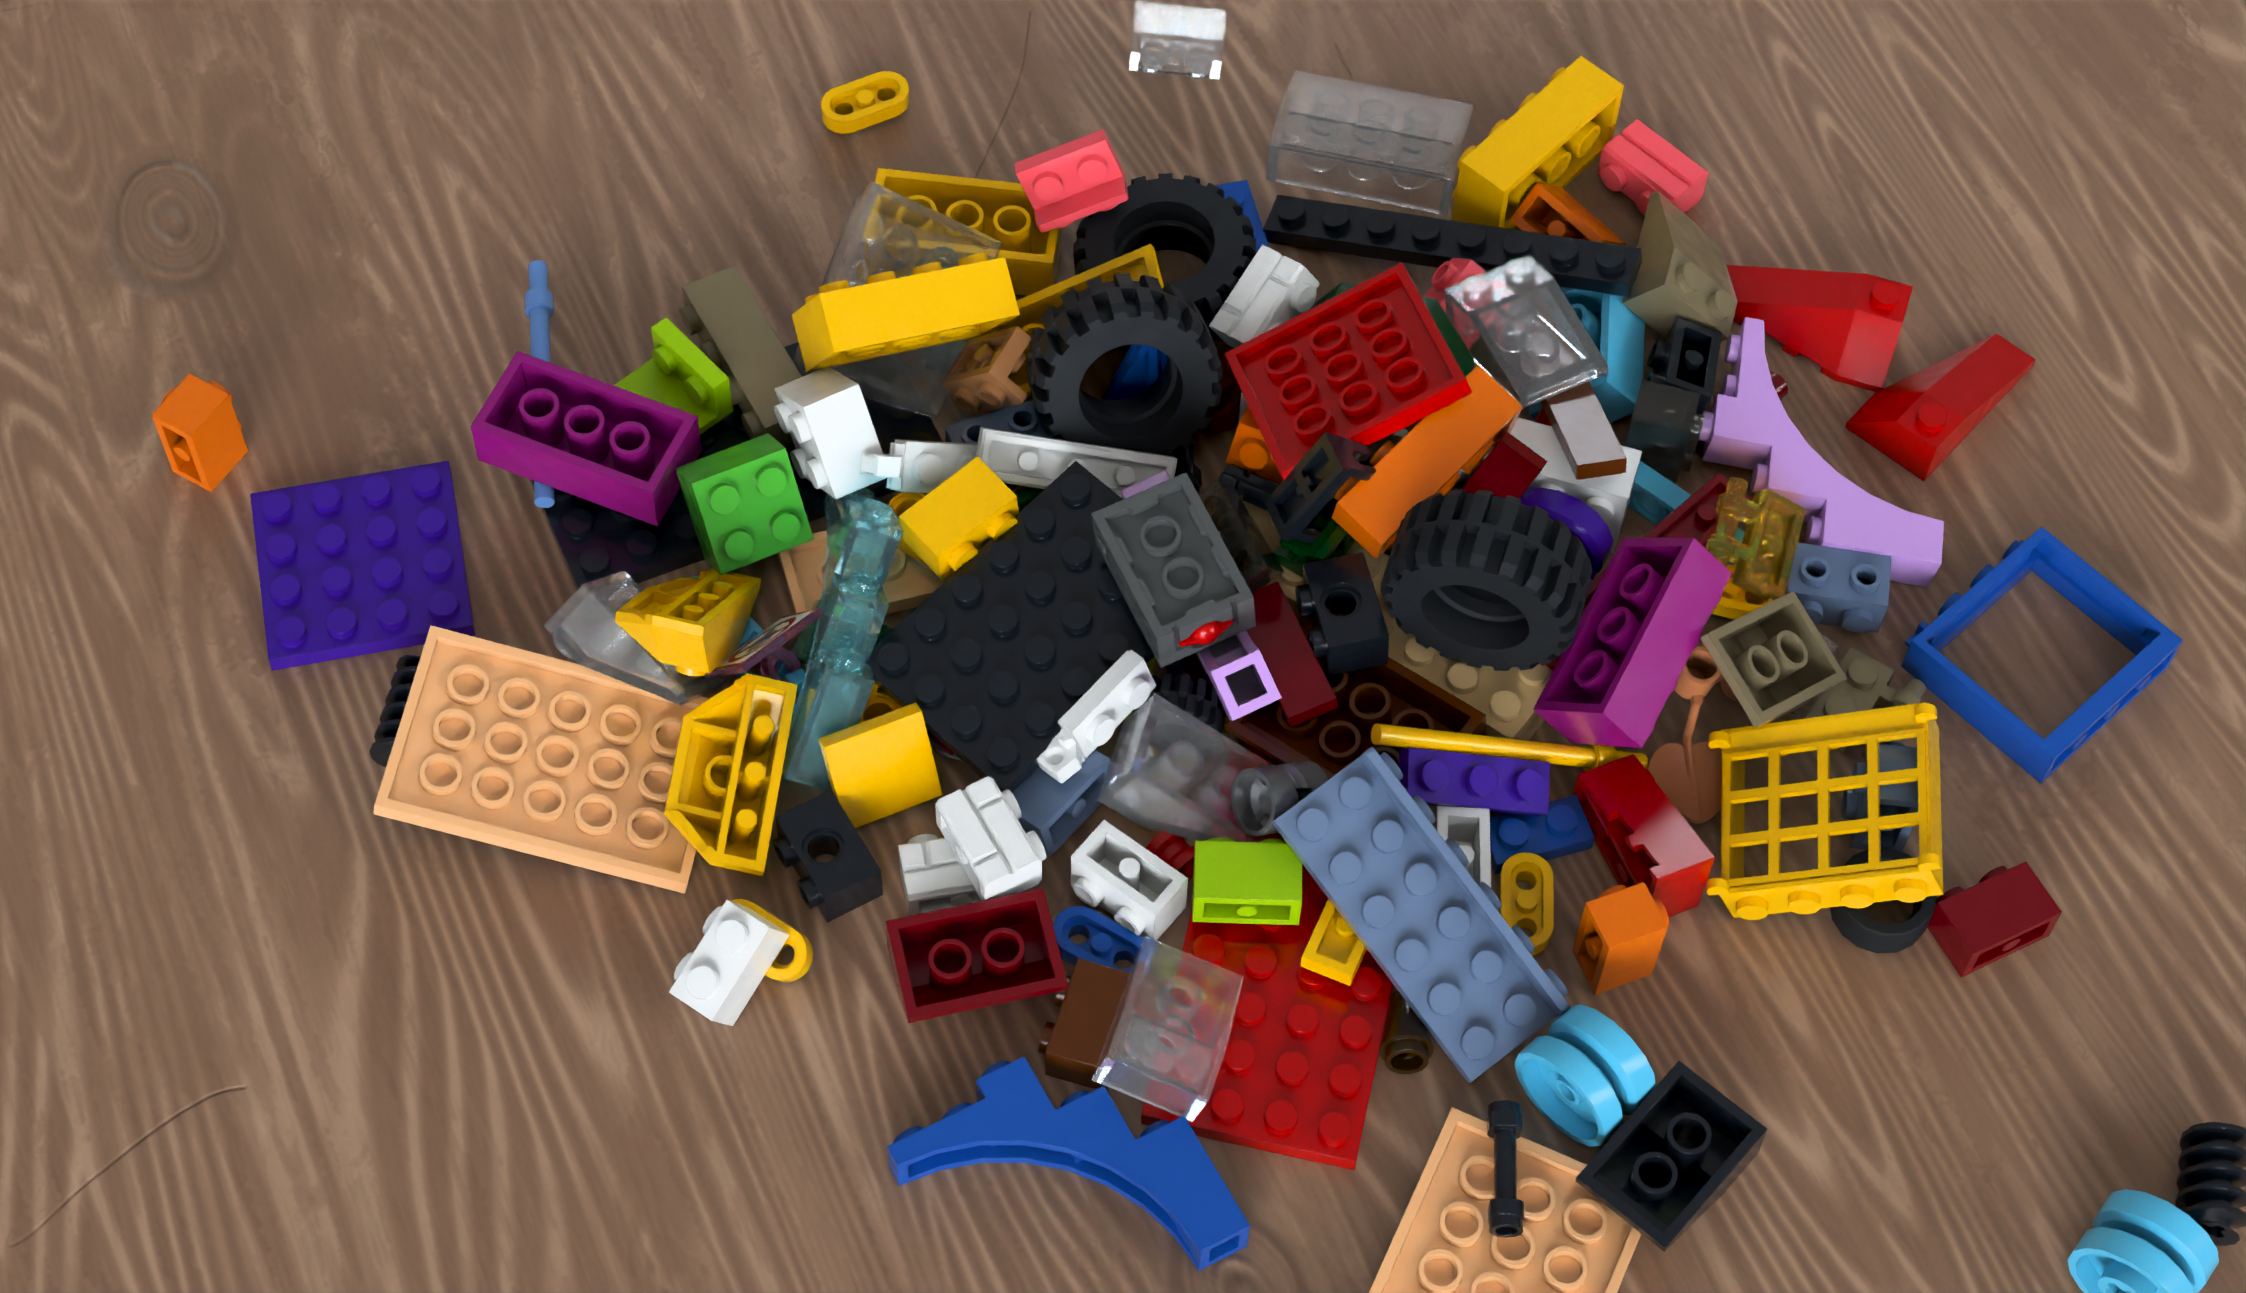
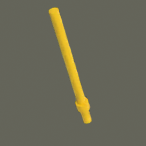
M1379 723L1374 724L1371 730V741L1375 745L1550 762V764L1583 767L1585 771L1634 754L1645 769L1648 767L1646 754L1618 751L1613 746L1587 744L1586 747Z

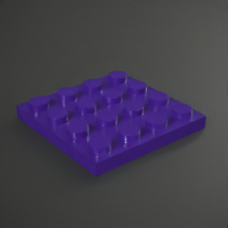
M449 461L250 494L267 652L272 671L425 644L430 625L475 636Z

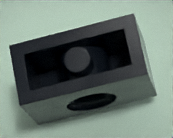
M1359 552L1304 563L1303 585L1295 586L1297 605L1301 616H1310L1313 627L1308 628L1309 644L1314 652V657H1322L1327 676L1388 664L1389 633L1364 553ZM1341 613V614H1346V615H1345V616H1336V615H1334V614Z
M832 790L775 817L778 838L772 840L775 852L785 868L793 865L801 878L797 880V886L803 900L810 909L818 907L827 923L883 895L881 870ZM823 854L835 856L829 862H817L814 860L817 856Z

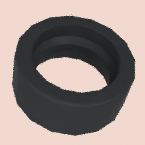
M1881 848V861L1913 858L1904 852L1891 848ZM1868 849L1853 855L1844 866L1868 863ZM1929 896L1922 901L1914 902L1912 915L1901 923H1882L1871 919L1859 909L1846 906L1830 907L1832 920L1842 936L1857 947L1874 953H1897L1913 946L1923 935L1932 918L1937 896Z

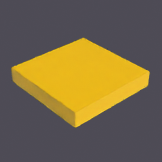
M916 702L818 739L832 791L855 828L943 795L922 710Z

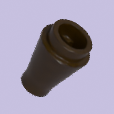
M1396 991L1389 995V1007L1379 1054L1385 1060L1386 1067L1392 1072L1413 1074L1427 1067L1428 1059L1433 1054V1046L1427 1028L1400 992Z

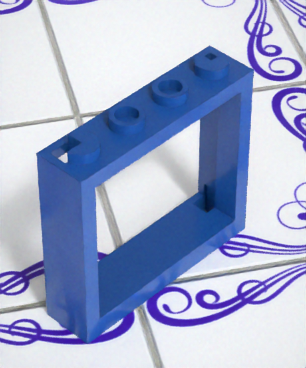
M2043 527L2039 528L2026 541L2020 540L2018 542L2015 540L2005 551L2002 557L2003 561L1995 568L1990 564L1986 565L1970 584L1971 589L1963 596L1956 592L1949 597L1938 611L1939 617L1930 625L1925 621L1918 624L1915 633L1905 641L1909 648L1901 665L1915 679L1922 681L1927 689L2040 784L2170 666L2183 642L2179 636ZM2031 571L2136 655L2045 739L1940 653L1941 650Z

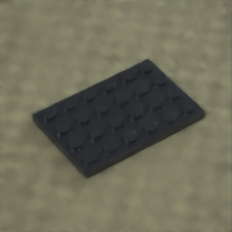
M1077 461L1069 466L1015 516L1017 524L995 541L990 539L978 551L976 556L951 575L858 661L860 672L876 684L900 707L916 702L922 710L926 729L981 778L992 777L1001 792L1006 789L1013 792L1039 767L1037 758L1047 749L1052 739L1061 730L1058 720L1127 650H1133L1144 658L1146 664L1155 657L1095 541L1091 513L1123 499Z

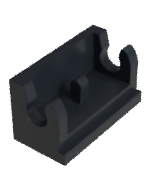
M1327 432L1323 433L1293 468L1287 478L1280 483L1264 502L1282 540L1290 541L1294 539L1305 543H1314L1321 533L1316 529L1306 527L1314 521L1316 515L1336 495L1337 491L1349 477L1369 480L1376 473L1375 468L1359 463V461H1366L1370 457L1371 452L1368 446Z

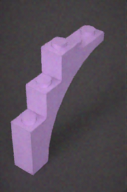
M1745 317L1738 334H1730L1726 344L1724 362L1731 363V374L1725 375L1721 394H1717L1710 412L1703 411L1699 419L1697 440L1705 441L1702 460L1753 470L1750 491L1758 493L1756 513L1808 522L1805 544L1891 556L1890 581L1927 588L1942 564L1944 521L1906 511L1869 494L1838 473L1807 443L1788 417L1773 386L1765 355L1764 320Z
M1164 470L1120 492L1123 498L1126 499L1171 478L1167 470ZM1246 630L1196 652L1206 674L1209 675L1229 721H1234L1282 698L1260 650L1255 646Z

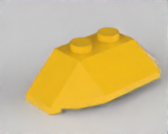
M714 568L701 571L699 577L677 578L650 586L616 611L615 622L659 662L676 666L675 670L684 675L704 676L706 673L710 674L739 648L760 589L761 578L734 572L720 575Z
M746 673L736 680L733 685L717 693L683 717L664 815L710 865L763 876L797 684Z

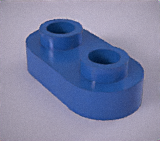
M1073 906L1057 915L1053 922L1060 955L1063 959L1076 965L1077 959L1080 958L1115 969H1119L1115 966L1116 962L1128 960L1133 966L1122 971L1140 975L1139 984L1147 978L1151 965V951L1149 945L1141 936L1136 935L1129 929L1089 907ZM1080 934L1084 935L1088 940L1082 944H1076L1070 938Z

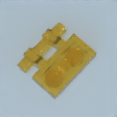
M1731 477L1728 480L1726 492L1719 495L1716 506L1719 519L1715 534H1711L1708 537L1706 549L1726 568L1728 561L1736 564L1732 584L1768 602H1772L1785 595L1806 509L1769 489L1756 492L1752 502L1745 498L1748 482L1742 478ZM1739 520L1747 524L1742 542L1734 539Z

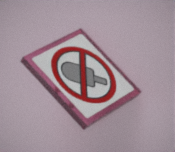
M816 608L781 617L733 652L710 674L706 673L709 679L744 673L760 662L763 677L782 681L775 671V664L778 659L786 664L790 672L800 669L798 658L791 651L784 649L782 645L823 616L824 612L821 608Z

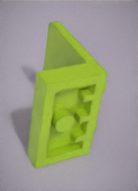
M667 317L651 327L654 349L651 351L653 358L613 385L698 416L700 435L733 412L729 377Z

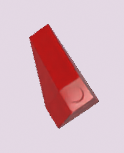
M1726 265L1738 301L1733 319L1735 323L1741 326L1745 317L1764 320V333L1783 344V351L1795 358L1798 354H1801L1822 366L1820 372L1834 381L1874 392L1883 389L1913 286L1866 273Z
M1996 333L1874 393L1847 421L1845 428L1922 481H1925L2032 368L2036 359Z

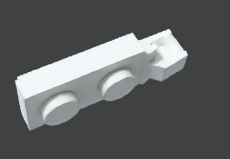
M895 439V442L890 443L889 454L862 453L860 473L887 477L886 488H890V490L930 493L975 458L977 444Z
M1127 650L1058 720L1061 728L1060 732L1052 739L1047 749L1037 758V762L1043 771L1059 783H1064L1082 768V763L1098 746L1105 744L1111 738L1115 728L1134 709L1141 707L1146 702L1150 692L1157 685L1144 658L1133 650Z

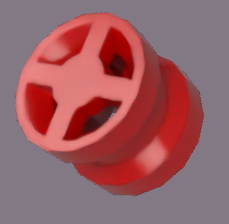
M1171 825L1158 833L1145 848L1186 876L1189 882L1193 878L1195 846H1190L1185 841V834L1177 825Z

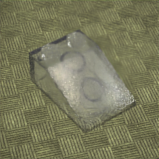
M1530 255L1513 259L1503 266L1480 275L1468 277L1464 281L1444 289L1446 315L1474 358V362L1513 396L1523 408L1608 373L1606 361L1556 280Z
M626 571L583 584L544 625L553 636V643L556 648L566 657L574 659L582 666L679 705L718 690L726 683V680L715 669L710 674L706 673L704 676H688L675 670L676 666L659 662L615 622L616 611L643 591Z
M1155 693L1123 722L1097 800L1139 826L1199 841H1207L1214 837H1227L1236 842H1261L1264 840L1265 835L1254 837L1245 833L1238 825L1232 810L1231 793L1235 778L1243 769L1272 764Z
M1144 936L1091 1080L1177 1116H1185L1187 1120L1193 1122L1210 1099L1227 1049L1244 976Z

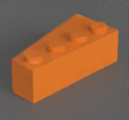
M1479 365L1465 377L1472 390L1471 394L1408 425L1405 429L1409 433L1395 445L1389 440L1371 458L1369 463L1376 469V473L1369 480L1350 477L1334 496L1338 502L1332 519L1375 559L1394 544L1401 521L1413 506L1438 493L1445 496L1459 480L1460 475L1458 472L1461 469L1467 475L1470 474L1483 461V457L1492 446L1498 443L1505 432L1511 433L1523 406Z

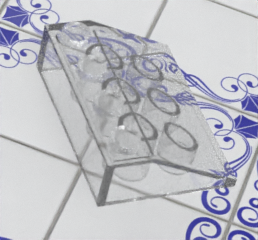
M1295 70L1279 108L1270 140L1266 180L1448 215L1459 171L1457 164L1463 154L1474 105Z
M872 181L854 197L821 286L842 280H848L849 287L866 284L865 278L887 271H894L896 278L913 275V268L933 262H940L942 269L958 266L957 260L979 253H986L988 260L996 259L1002 242ZM966 340L831 368L858 383L863 397L937 418L948 392L940 384L965 346ZM798 345L792 361L799 373L806 376L815 371L806 372L800 346Z

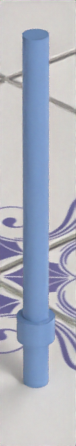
M535 260L528 265L529 290L524 295L525 315L530 318L531 356L550 362L549 318L554 314L553 293L548 290L547 263ZM534 481L535 505L540 508L552 507L555 504L554 488Z

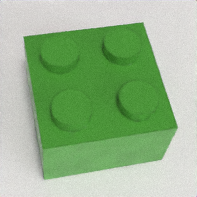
M769 433L675 468L704 558L720 575L814 539L786 448Z

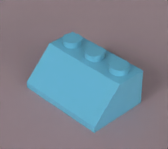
M1560 287L1547 293L1609 423L1642 410L1641 394L1643 390L1645 321L1622 303L1624 296ZM1531 383L1529 415L1536 419L1543 406Z

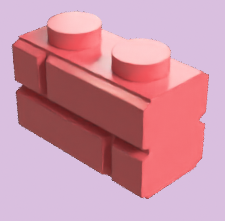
M1636 119L1623 130L1621 135L1618 134L1605 144L1601 152L1597 174L1600 175L1602 182L1608 189L1614 192L1621 191L1635 202L1637 209L1645 216L1650 194L1657 190L1683 213L1689 211L1703 197L1709 172L1640 120Z

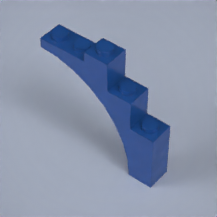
M1025 1056L1011 1063L1009 1061H1001L987 1068L982 1073L981 1078L976 1080V1103L965 1102L958 1104L948 1110L942 1117V1120L925 1128L920 1126L909 1128L899 1134L894 1139L893 1144L887 1146L889 1169L899 1186L940 1170L978 1163H1029L1067 1170L1106 1185L1142 1207L1177 1240L1198 1271L1247 1247L1250 1225L1185 1116L1170 1123L1168 1120L1157 1121L1143 1130L1139 1136L1140 1138L1135 1139L1104 1086L1090 1093L1087 1090L1078 1091L1067 1097L1061 1103L1060 1108L1055 1110Z

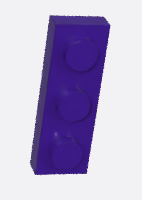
M1410 747L1400 749L1399 768L1403 774L1400 783L1412 798L1418 795L1427 805L1490 809V812L1530 816L1548 815L1550 762Z

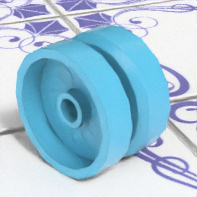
M1582 1004L1570 1006L1567 1011L1551 1023L1548 1035L1536 1037L1518 1054L1514 1062L1517 1078L1526 1095L1539 1112L1559 1131L1572 1140L1589 1147L1601 1146L1620 1127L1623 1115H1631L1656 1087L1654 1072L1646 1056L1633 1039L1613 1020L1598 1010Z
M2129 1189L2115 1191L2110 1194L2092 1222L2093 1229H2088L2067 1259L2070 1274L2084 1293H2197L2206 1284L2219 1263L2217 1247L2208 1233L2193 1218L2168 1201L2146 1192Z

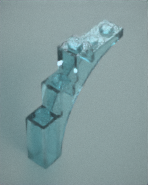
M866 488L857 490L839 499H835L827 493L824 500L827 517V553L821 603L804 681L790 725L782 770L786 780L828 791L832 790L818 739L860 723L875 683L869 659L889 608L883 585L903 533L896 513H893L894 510L887 504L878 501L874 497V493Z

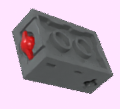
M1186 472L1091 513L1096 545L1161 668L1256 626L1254 597Z

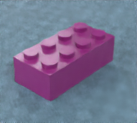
M519 351L512 358L471 425L479 461L655 526H659L681 487L675 468L696 461L702 451L698 416Z
M1623 538L1579 621L1571 646L1562 653L1533 710L1571 743L1642 748L1647 738L1653 732L1655 722L1669 695L1675 689L1677 679L1691 652L1697 646L1700 635L1713 609L1720 602L1722 592L1732 573L1695 538Z

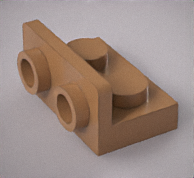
M1015 326L968 339L940 385L953 395L952 400L959 408L972 414H980L1022 404L1027 397V393L1009 378L1022 366L1025 360V356L1022 353L1031 341V337L1020 327Z

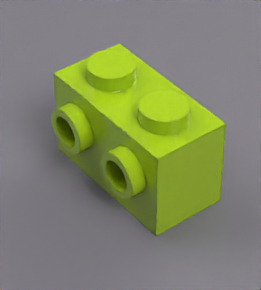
M1214 837L1207 841L1195 840L1192 922L1299 925L1302 906V863L1285 840L1272 838L1261 842H1236L1227 837Z

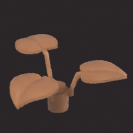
M1704 643L1702 646H1696L1691 652L1674 689L1677 694L1690 700L1691 703L1682 736L1683 745L1667 743L1660 746L1652 755L1647 767L1656 783L1681 815L1694 824H1704L1710 821L1721 809L1722 750L1721 748L1710 749L1708 741L1699 742L1694 745L1692 743L1700 706L1704 701L1703 697L1709 693L1714 684L1719 682L1723 693L1728 698L1739 702Z

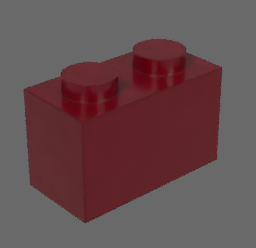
M2025 861L2010 869H2007L2005 866H1999L1985 874L1978 884L1966 890H1963L1961 886H1957L1943 893V895L1937 898L1936 907L1927 928L1958 974L1964 977L2048 937L2062 911Z

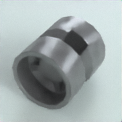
M1309 760L1277 766L1269 765L1243 769L1236 776L1232 786L1231 803L1235 819L1245 833L1254 837L1279 833L1272 822L1328 781V778L1318 764Z

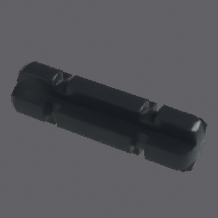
M1235 464L1227 465L1218 480L1220 482V490L1236 498L1242 494L1243 501L1268 511L1264 502L1280 484L1256 473H1251L1248 476V470Z

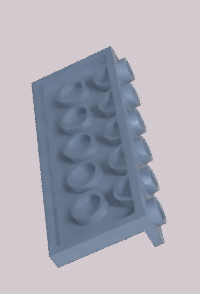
M1370 747L1359 758L1275 819L1272 824L1467 1083H1470L1555 1017L1567 1011L1570 1005L1564 997L1568 995V991L1561 979L1551 969L1547 968L1543 971L1533 958L1531 953L1535 951V948L1525 932L1517 925L1510 927L1498 912L1502 905L1494 891L1483 881L1477 884L1466 870L1465 866L1469 864V861L1458 844L1451 838L1444 841L1432 825L1436 818L1427 803L1418 795L1413 798L1400 783L1403 774L1395 761L1387 753L1383 752L1379 755L1373 747Z

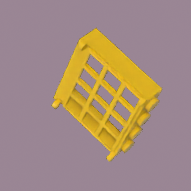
M1923 702L1767 723L1757 728L1752 725L1711 732L1708 738L1709 748H1721L1722 750L1721 877L1707 880L1706 892L1708 896L1719 894L1733 918L1760 920L1768 914L1786 912L1813 914L1821 908L1839 906L1860 909L1869 907L1875 902L1899 900L1901 902L1914 903L1922 901L1929 896L1943 895L1939 727L1935 721L1937 719L1936 706ZM1917 737V768L1880 772L1879 743ZM1867 744V774L1830 779V750ZM1817 750L1816 781L1781 785L1782 756ZM1768 757V787L1745 789V760ZM1918 781V812L1880 817V786ZM1867 787L1868 818L1830 823V792ZM1818 794V824L1781 829V798ZM1768 800V830L1745 833V803ZM1919 825L1918 857L1881 861V830ZM1868 832V863L1831 867L1830 836ZM1818 838V869L1781 873V842ZM1768 844V875L1744 877V846Z

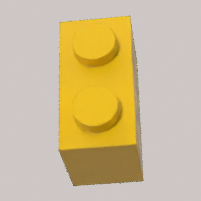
M977 456L899 515L903 540L943 580L976 556L978 551L990 539L995 541L1017 524L1015 516L1019 514L1017 496Z

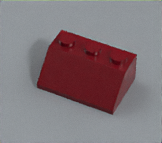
M1044 888L886 921L887 947L898 995L908 1023L1068 990V982Z

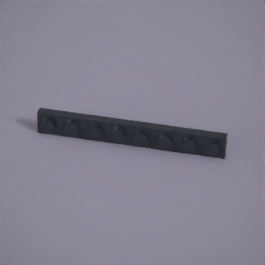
M1277 195L1263 228L1267 241L1270 243L1439 268L1440 265L1450 261L1452 258L1471 259L1494 277L1630 297L1642 263L1641 248L1283 195Z

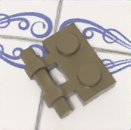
M1850 646L1839 663L1848 679L1820 695L1805 718L1871 710L1875 706L1886 708L1922 703L1920 699L1926 691V686L1922 681L1911 678L1903 689L1895 690L1888 685L1896 670ZM1901 739L1892 741L1900 743ZM1850 746L1840 747L1838 750L1846 754ZM1867 747L1862 753L1863 759L1865 758V755L1867 753Z

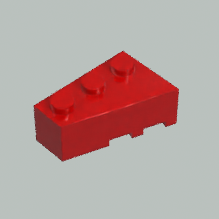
M1632 754L1578 774L1573 795H1577L1595 837L1594 842L1618 885H1625L1628 888L1644 882L1652 898H1659L1662 901L1668 917L1697 907L1715 856L1662 791L1651 772L1645 769L1636 756Z

